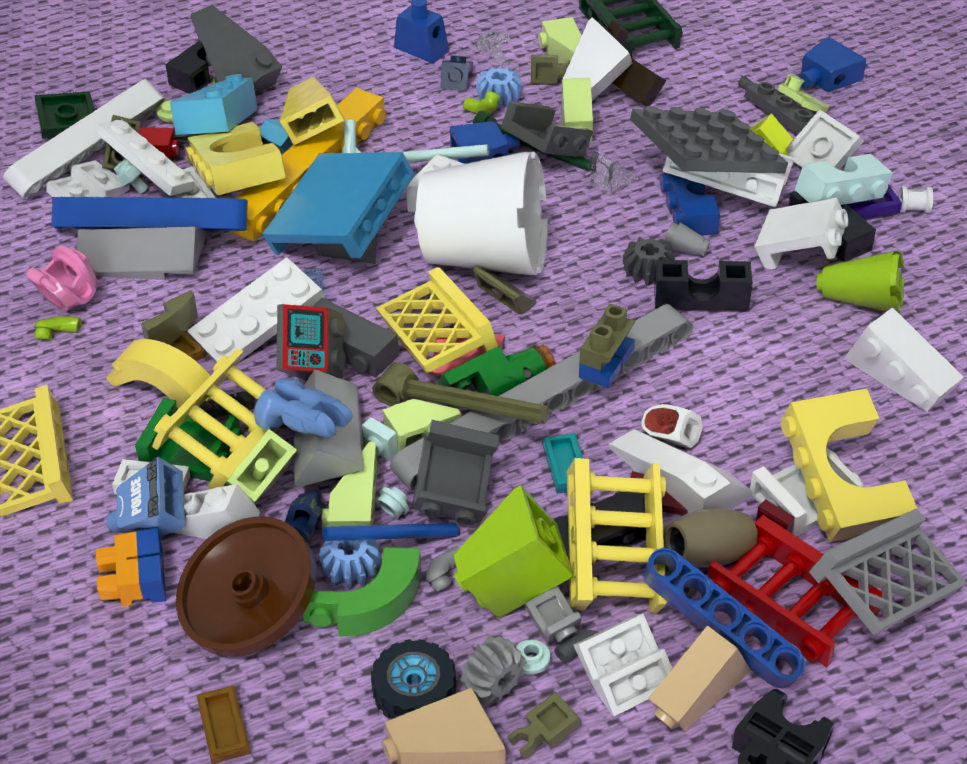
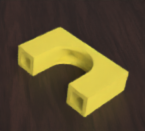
M254 122L237 125L229 132L205 133L188 137L189 147L185 148L188 162L193 164L195 172L199 173L201 180L204 179L207 188L211 187L216 195L286 178L280 150L274 143L263 145L260 129Z
M867 388L791 402L781 418L782 432L785 437L789 438L793 448L794 463L802 471L807 496L813 499L818 512L817 520L819 527L822 531H825L829 543L855 538L917 508L906 480L874 487H859L840 478L828 462L826 454L827 444L837 440L868 435L880 419Z

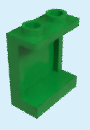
M163 398L135 444L138 460L151 462L160 457L171 465L189 466L191 478L211 482L214 476L210 473L211 468L169 438L158 450L152 447L158 434L154 431L158 422L164 415L168 414L171 417L178 410L176 400ZM230 414L227 422L222 425L237 436H244V431L240 428L239 419ZM190 417L179 427L218 457L223 455L225 458H228L231 455L228 445Z

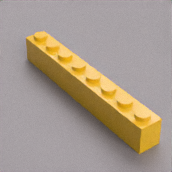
M355 88L337 105L345 118L344 121H356V145L361 140H366L370 132L377 125H382L386 118L384 97L359 88ZM344 121L296 145H292L281 155L286 178L245 188L235 198L248 200L247 230L229 232L251 241L259 238L318 154L342 153V148L344 147Z

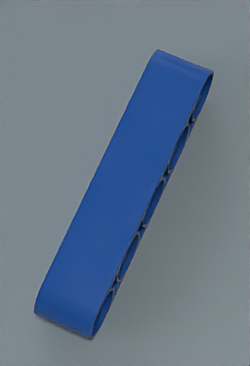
M660 548L651 554L644 570V579L652 590L700 629L704 630L706 626H709L737 647L749 668L768 684L776 688H786L795 683L805 668L804 657L796 647L676 551L670 548ZM665 564L671 569L672 574L662 576L655 571L654 565ZM688 587L695 588L700 592L702 598L691 600L685 595L684 589ZM721 611L728 614L732 621L731 624L724 625L719 623L714 617V612ZM745 636L758 638L762 649L755 650L748 647L744 639ZM777 660L787 662L792 668V674L785 675L779 672L775 662Z

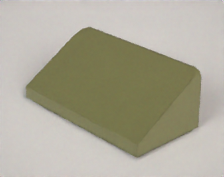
M479 266L473 268L478 287L517 314H524L536 304L535 299L495 272Z

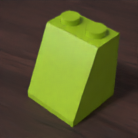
M521 485L513 489L453 555L457 567L454 576L463 591L469 590L475 596L481 608H488L498 618L574 577L557 523Z

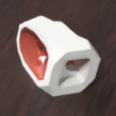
M666 404L652 406L647 409L641 422L643 429L651 437L686 448H692L699 441L703 429L700 415L685 408Z

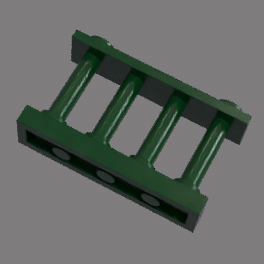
M579 0V9L588 20L593 17L603 28L608 26L611 20H614L625 27L628 33L653 26L659 30L635 37L628 34L622 46L630 53L631 58L635 47L667 40L674 49L680 48V39L683 36L682 28L657 0H633L636 4L613 10L606 6L630 0ZM641 13L647 16L646 18L625 23L616 20Z

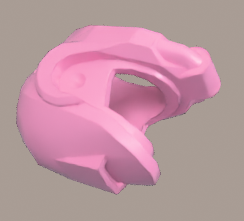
M62 245L52 251L53 259L43 270L36 268L27 270V278L47 300L63 311H69L77 305L86 304L92 299L97 289V278L88 258L81 252Z

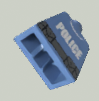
M160 457L154 459L119 485L116 490L117 510L106 516V523L114 533L121 531L130 533L158 527L159 535L163 536L185 528L183 471Z

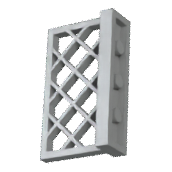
M917 508L829 549L809 571L818 583L828 579L874 636L957 592L967 584L919 527L926 519ZM912 541L920 547L924 555L911 550ZM890 554L902 558L903 566L891 562ZM912 562L924 566L925 575L914 571ZM867 564L881 569V577L869 573ZM935 571L943 574L950 584L937 580ZM891 573L904 578V586L892 582ZM843 575L857 579L859 589L851 586ZM914 582L926 586L927 595L915 591ZM868 584L882 589V598L869 593ZM892 593L905 598V606L892 602ZM869 605L883 610V620H878L869 609Z

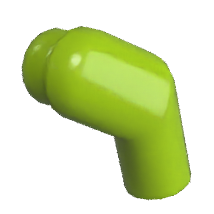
M489 91L486 93L485 99L483 98L480 101L467 97L464 101L463 109L475 114L481 110L492 114L499 107L497 104L500 101V96Z
M54 316L41 319L34 325L36 329L34 336L38 340H50L52 338V331L79 333L82 320L80 317Z

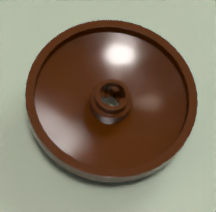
M249 517L224 526L208 537L197 548L181 574L176 592V611L182 628L200 647L220 656H245L271 646L295 626L309 605L316 582V563L313 552L302 535L294 527L280 519Z

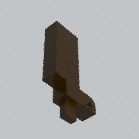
M611 20L610 24L604 27L621 45L624 44L628 37V30L614 20ZM632 59L633 63L612 84L642 104L650 106L666 80Z

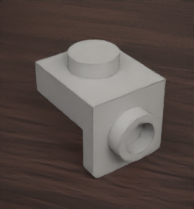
M558 586L525 603V609L547 644L555 640L562 644L578 633L577 629L580 627L582 617L578 611L573 612Z

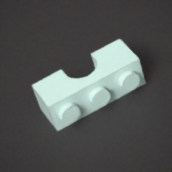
M871 154L848 157L844 171L836 169L827 161L803 164L794 190L809 203L838 198L840 205L884 197L893 172Z

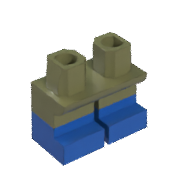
M609 304L598 323L592 328L589 336L580 348L579 378L607 388L611 386L621 367H623L634 350L635 339L626 336L635 324V321L627 318L626 308Z

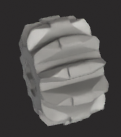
M490 636L485 640L484 644L478 643L476 650L468 654L469 659L461 668L463 673L460 681L465 685L466 689H473L478 700L483 701L485 704L492 701L497 703L503 695H509L510 690L518 685L519 677L525 672L523 666L526 659L510 640L504 639L502 636L496 638Z

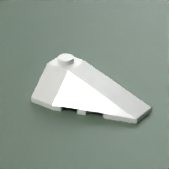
M635 429L609 443L608 447L638 473L645 474L652 463H660V475L665 477L666 492L684 506L688 513L711 508L732 509L752 496L753 491L730 472Z

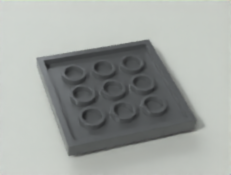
M646 106L644 109H632L630 120L682 171L783 174L786 172L788 162L779 155V151L765 143L763 137L756 135L748 124L740 121L736 114L730 110L721 109L719 112H710L705 109L696 108L695 111H685L677 107H671L670 110H660L652 106Z

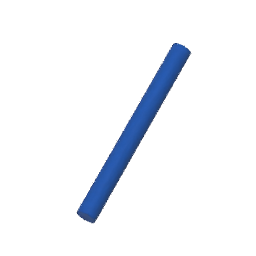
M457 523L325 526L322 536L324 541L457 537L459 528Z

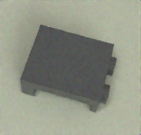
M509 101L501 125L503 130L544 153L575 157L585 156L593 133L588 128L552 124L556 110L549 106Z
M431 420L424 435L411 509L419 510L421 514L428 517L445 516L453 518L462 525L480 523L487 514L488 506L485 505L492 456L498 448L499 435Z

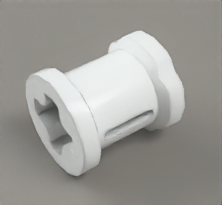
M901 186L898 197L902 203L900 213H905L906 210H924L925 213H931L933 207L932 187L918 190L907 189L906 186Z

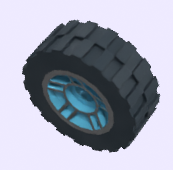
M408 639L402 643L396 642L392 644L389 649H384L380 653L378 660L376 659L373 663L371 684L375 705L378 710L381 709L385 717L394 719L456 694V671L453 659H450L449 653L445 649L439 648L438 644L428 643L422 639L418 641ZM411 681L412 684L416 683V684H418V685L412 686V685H409L408 682Z

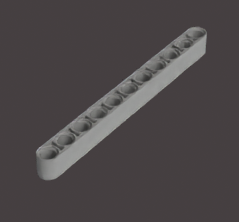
M669 304L663 305L635 320V324L626 336L635 339L634 350L623 367H621L615 379L628 373L629 368L633 366L638 367L654 358L652 355L659 351L663 353L677 345L676 342L682 338L688 339L693 330V323ZM579 351L499 396L546 405L549 407L548 418L553 415V411L559 408L562 410L578 401V397L583 394L589 395L603 386L579 378ZM472 410L449 424L499 435L500 442L527 430L525 427L530 424L538 423ZM424 437L397 452L390 462L391 471L412 492L415 490Z

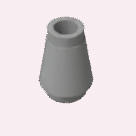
M672 222L664 239V244L672 245V251L703 258L711 242L681 222L679 225Z

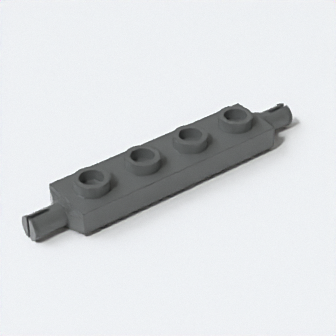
M746 76L740 78L738 86L746 90L744 97L770 115L772 113L782 125L796 135L814 117L809 110L803 109L791 97L775 89V86L771 83H753Z

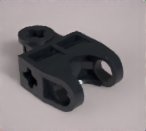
M773 689L752 706L735 728L732 749L740 753L737 764H820L831 738L835 722L825 716L819 722L814 720L808 725H795L789 722L782 713L788 695L778 689Z

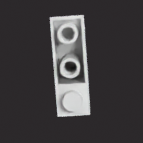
M238 484L187 493L184 495L185 528L172 533L207 539L230 523L249 517H258L260 511Z

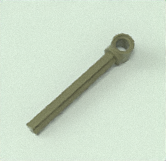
M400 362L391 364L372 388L375 398L389 406L411 399H421L545 424L548 420L549 407L546 405L419 381L417 375H415L410 367Z

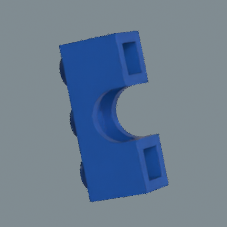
M666 172L660 174L661 190L667 191V208L673 209V223L679 225L681 222L701 236L718 234L720 211L714 195H704L705 185Z

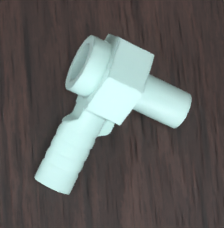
M127 159L121 161L114 168L116 178L123 186L130 183L139 194L147 190L148 186L138 176L141 171Z

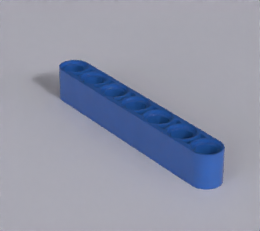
M52 197L51 227H72L74 229L198 227L206 231H246L248 200L238 198Z

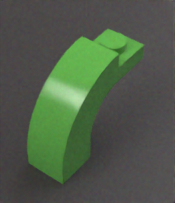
M384 547L382 564L378 575L368 585L360 589L348 592L313 591L309 605L303 614L304 623H311L317 627L338 624L339 637L367 634L392 623L408 609L418 592L422 570L420 549Z

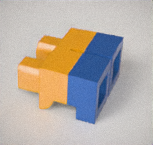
M158 527L114 535L115 546L96 549V562L99 573L116 571V574L97 577V590L100 601L120 599L122 607L130 606L132 600L151 598L152 603L166 601L163 547Z

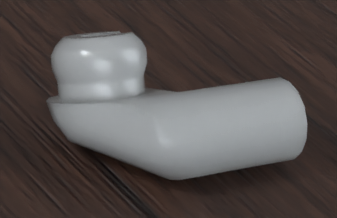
M459 546L435 557L430 562L426 573L427 583L431 582L434 591L439 592L451 585V579L446 573L456 567L453 555L460 548Z

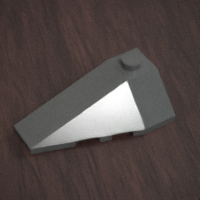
M213 5L191 14L190 18L194 29L207 54L206 60L208 65L212 66L215 74V83L226 80V76L242 74V78L252 77L255 95L276 84L282 65L265 45Z

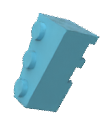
M242 74L229 75L225 77L226 80L171 101L170 107L176 135L229 132L257 111L258 107L252 77L242 78Z

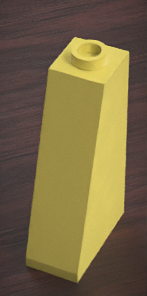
M311 77L289 88L280 122L293 145H296L344 121L345 118L331 94L314 77Z

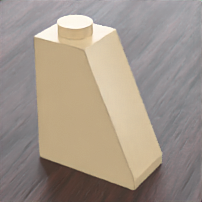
M706 626L648 698L657 708L653 715L668 728L672 729L677 724L686 732L751 672V669L737 647L709 626Z
M472 688L385 722L386 739L382 740L381 743L389 763L396 761L397 764H506L505 746Z

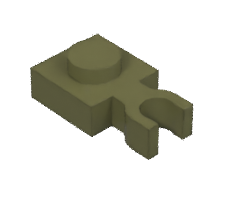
M531 55L530 84H557L558 76L564 77L571 60L565 63H558V55Z
M555 692L525 715L529 723L527 727L518 728L507 737L512 746L521 740L528 741L525 746L519 749L522 758L526 760L536 753L538 745L543 741L552 749L582 724L579 716Z

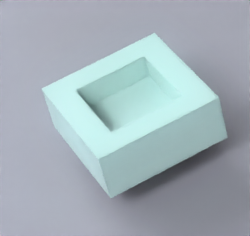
M370 417L362 424L364 446L368 442H376L377 456L380 455L390 461L398 452L397 432Z

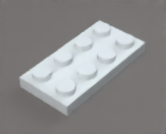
M286 257L188 329L187 332L215 363L223 355L229 357L237 348L243 351L238 361L240 362L277 334V305L313 306L321 298L324 299L325 296L322 289Z

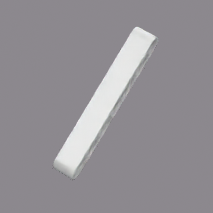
M144 79L15 162L6 170L3 179L23 199H27L30 194L44 188L48 181L59 178L71 170L73 165L81 163L90 157L94 151L105 147L106 141L97 135L100 124L111 122L112 115L142 122L150 117L157 110L158 106L166 101V98L148 80Z

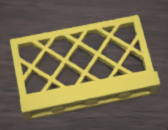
M440 267L428 272L431 281L376 307L383 321L392 332L398 334L400 342L426 374L480 346L486 352L498 346L490 321ZM431 293V296L428 300H419L420 298ZM398 309H403L401 314H390ZM413 309H423L421 314H411ZM433 309H443L441 314H430ZM405 323H415L413 328H403ZM425 323H435L433 328H423ZM445 323H456L454 328H443ZM416 338H427L425 343L415 342ZM437 338H448L446 343H435ZM458 338H470L462 343H455ZM429 352H440V354L428 360L426 359Z
M48 385L35 388V398L0 409V422L2 423L0 426V445L6 446L0 452V468L8 470L0 480V495L3 492L11 495L5 503L0 504V516H5L55 498L59 504L73 501L60 408ZM34 411V414L26 423L19 421L23 414ZM12 427L20 429L12 440L4 438ZM29 433L37 435L30 446L21 444ZM15 450L23 453L14 464L7 462V459ZM32 457L41 459L32 471L24 468ZM18 474L26 477L17 489L9 486ZM36 481L44 484V490L32 494L27 493Z

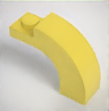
M139 339L133 341L112 363L114 369L107 375L106 379L113 386H119L134 380L147 382L160 389L169 399L176 400L177 408L179 409L210 377V374L190 356L171 345L151 339Z

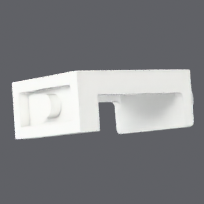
M838 198L770 209L754 246L764 268L776 269L783 252L817 246L823 248L827 259L835 258L837 249L842 242L845 227L848 226L847 212L841 208Z
M826 447L827 459L834 472L846 482L863 487V483L858 475L851 472L839 460L836 453ZM794 464L772 475L763 466L752 472L750 490L753 491L752 496L759 504L766 499L795 517L793 535L799 536L819 526L817 520L818 512L813 499L807 496L805 479L800 468Z

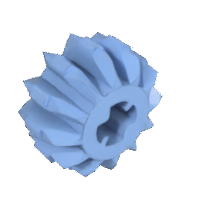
M501 66L496 69L489 67L488 71H482L476 83V92H478L479 99H485L486 93L491 91L500 96V101L497 104L499 106L498 109L503 104L508 107L509 101L518 102L522 93L519 73L512 71L511 68L502 69Z
M376 540L325 541L324 547L320 548L319 560L322 573L325 578H331L334 586H337L344 580L345 585L350 589L352 581L357 580L364 587L366 577L375 578L377 568L380 567L381 553L379 552Z

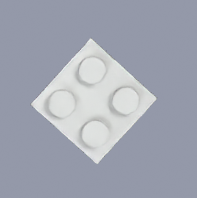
M819 110L786 148L788 150L787 156L793 157V163L801 169L803 164L827 161L833 167L840 170L847 162L848 157H851L864 141L858 134Z

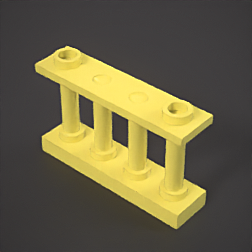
M239 348L229 357L223 355L215 364L212 370L214 373L171 417L168 414L164 415L154 429L158 434L153 442V448L158 450L170 438L211 468L210 473L214 476L208 489L228 486L226 483L228 478L267 432L256 424L254 413L218 387L226 378H229L257 400L261 393L266 390L236 368L243 353ZM208 397L246 424L249 427L248 431L251 433L247 437L243 435L237 436L199 406ZM190 417L230 447L229 451L232 454L228 458H225L223 455L218 457L179 427Z
M575 458L568 468L569 562L574 577L569 579L570 607L572 610L585 611L597 596L649 598L650 613H658L668 603L652 590L647 583L598 581L597 577H592V563H595L596 560L647 563L655 550L664 548L662 498L666 491V480L664 476L660 475V463H652L644 474V479L595 476L594 472H589V459ZM594 490L644 493L645 513L596 510L595 506H590V494ZM595 525L645 527L647 548L597 545L596 541H591V528H594ZM665 564L654 565L655 571L665 576Z

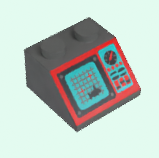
M289 304L277 305L276 370L305 381L308 380L314 369L340 379L343 378V368L346 364V357L343 351V336L346 333V324L343 315L324 307Z

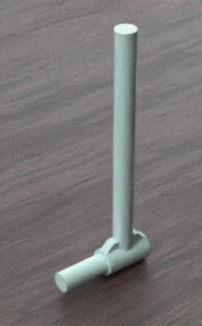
M355 120L344 121V147L342 148V153H361L356 147ZM485 144L403 152L408 163L430 161L436 154L449 159L489 156V146Z

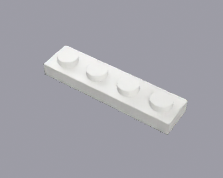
M114 120L113 122L99 125L97 135L169 196L193 190L195 180L169 160L164 153L150 144L146 138L132 129L128 123L123 120Z

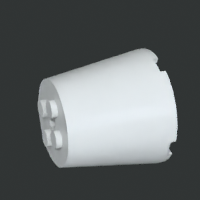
M526 151L428 171L422 174L417 190L414 222L421 252L427 263L471 269L479 266L489 271L523 275H537V273L542 272L547 251L548 218H542L541 200H547L543 170L536 152Z

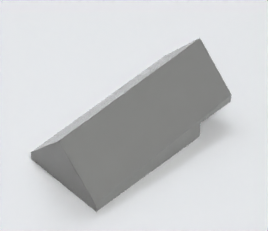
M198 227L78 230L77 251L88 258L95 275L98 277L165 280L167 273L194 275L207 234L206 230Z
M314 369L304 384L305 387L316 388L329 394L331 397L341 400L352 411L353 418L344 428L336 426V435L331 438L294 431V448L297 449L294 456V473L297 488L364 470L362 456L364 439L357 385Z

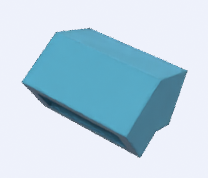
M279 119L265 120L259 128L262 142L266 144L274 143L281 152L285 153L293 145Z

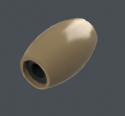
M723 508L703 509L685 514L668 524L663 534L664 548L676 551L696 568H709V564L713 561L721 566L735 562L757 544L758 538L756 525L748 514Z

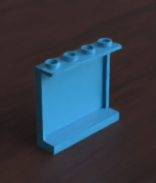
M403 152L318 154L262 235L276 255H280L288 243L343 244L350 258H361L415 174Z

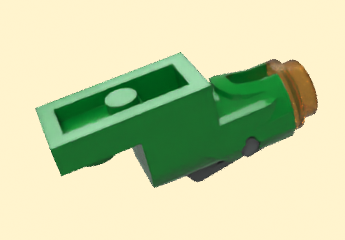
M533 345L524 351L505 356L500 346H497L444 373L437 384L465 390L473 383L477 392L499 396L554 366L555 359L546 345Z

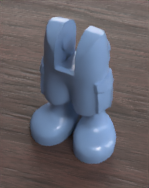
M280 378L275 382V392L266 389L261 393L255 406L254 417L256 424L266 431L269 429L274 431L284 423L289 429L331 438L336 435V426L344 428L352 420L353 413L341 400L331 397L329 394L316 388H306L301 381L293 378Z

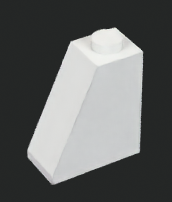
M592 17L585 27L563 79L590 78L593 101L633 62L630 53Z

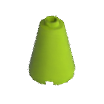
M890 251L824 266L822 273H817V291H822L824 298L884 312L893 308L900 314L904 298V278H902L901 269H898L904 268L902 251Z

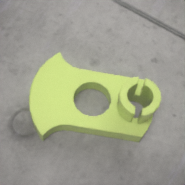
M788 73L785 83L779 85L778 91L800 103L802 107L816 112L821 110L827 113L830 105L802 91L800 87L804 80Z

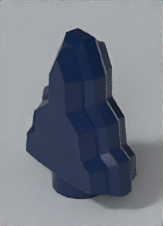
M313 489L307 493H300L292 501L285 522L294 527L309 545L322 517V510L327 505L322 499L321 491Z

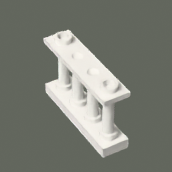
M779 153L788 162L786 172L783 174L682 171L667 156L663 172L776 207L783 186L786 185L794 158Z

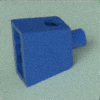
M412 0L411 6L397 17L394 48L434 64L449 52L443 17L427 9V0Z
M827 37L805 53L801 73L798 77L804 80L801 86L805 89L816 85L826 92H831L863 80L867 59L831 37Z
M492 121L450 127V148L485 144L489 146V156L457 159L458 162L464 164L506 156L508 151L520 148L519 138L510 133L502 134L497 124Z

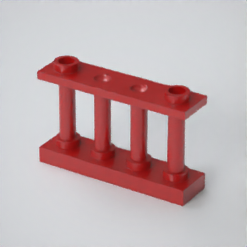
M762 515L755 522L758 534L757 544L729 570L715 561L709 564L708 578L784 639L799 648L801 654L806 659L812 662L818 661L827 668L832 662L836 644L832 639L855 616H858L828 579L818 583L809 573L824 554ZM763 557H772L783 566L758 590L741 579ZM843 575L851 586L859 589L857 579ZM793 576H800L813 584L789 610L771 599ZM868 584L869 593L882 598V591ZM824 596H831L844 606L819 631L801 619ZM869 605V609L877 616L880 609Z

